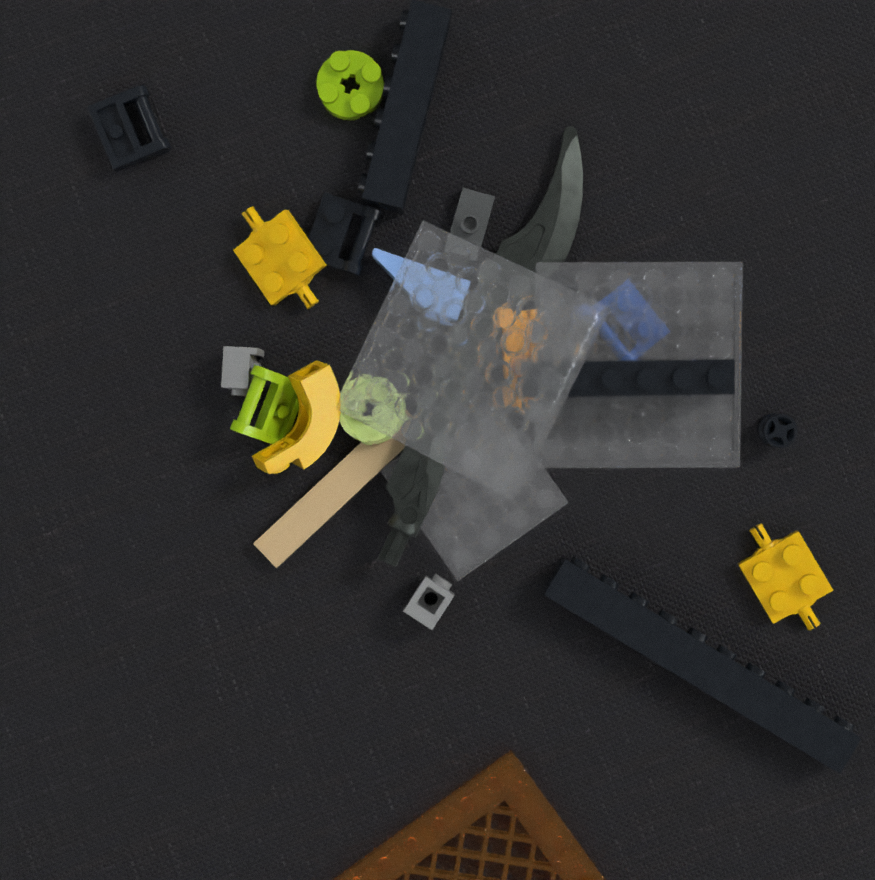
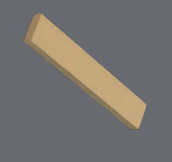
M407 409V421L394 437L379 444L365 445L361 442L253 543L276 568L404 450L417 422Z

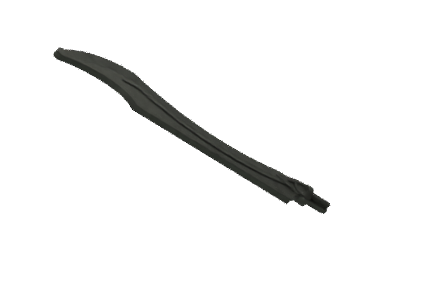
M572 126L567 127L563 132L559 157L552 180L535 215L521 231L514 236L502 240L386 485L387 491L393 498L395 512L388 521V525L392 528L377 559L394 567L397 566L410 536L417 537L438 492L446 460L464 410L487 363L503 338L502 313L522 311L547 278L567 258L576 234L583 198L581 151L577 130Z

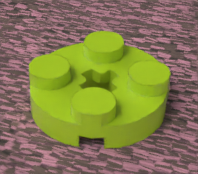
M339 50L331 54L330 58L321 66L317 75L316 86L319 98L330 114L339 119L353 121L377 109L383 98L384 81L380 66L370 56L354 50ZM350 77L356 78V83L360 85L359 89H352L350 94L345 93V86L342 85V82L349 80Z

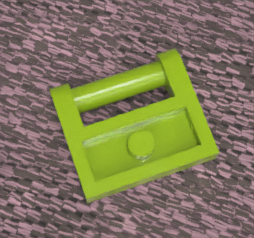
M254 364L251 372L254 375L238 418L237 420L233 419L230 429L273 444L291 431L299 411L298 398L288 377ZM266 380L270 381L271 384L256 424L251 426L250 422Z

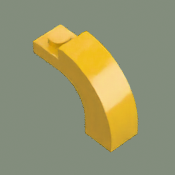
M316 360L288 376L298 398L299 413L297 421L285 437L252 455L257 468L267 474H277L286 470L291 462L305 469L313 464L328 448L336 433L341 413L340 391L330 365Z

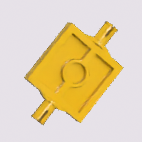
M254 206L244 211L242 216H244L253 231L248 239L233 251L270 305H276L288 295L295 293L298 294L307 309L317 304L319 300L315 297L308 284L314 275L327 265L290 211L283 210L267 222L261 219Z
M762 523L756 525L762 538L755 527L751 528L749 531L758 543L759 548L752 556L737 564L771 622L774 624L789 615L799 614L807 630L814 629L808 616L814 626H819L821 623L810 606L817 599L832 592L833 589L800 532L796 530L782 539L771 540Z

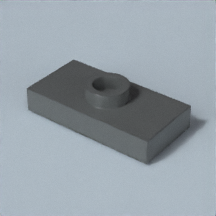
M462 188L444 254L477 263L495 196Z

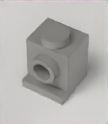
M223 346L221 387L232 389V396L246 397L254 376L251 374L254 364L261 366V363H257V357H264V350L252 347Z
M436 573L433 578L425 575L406 604L403 612L433 630L455 596L449 590L452 584ZM428 592H433L437 595L438 599L436 603L428 604L425 602V595Z

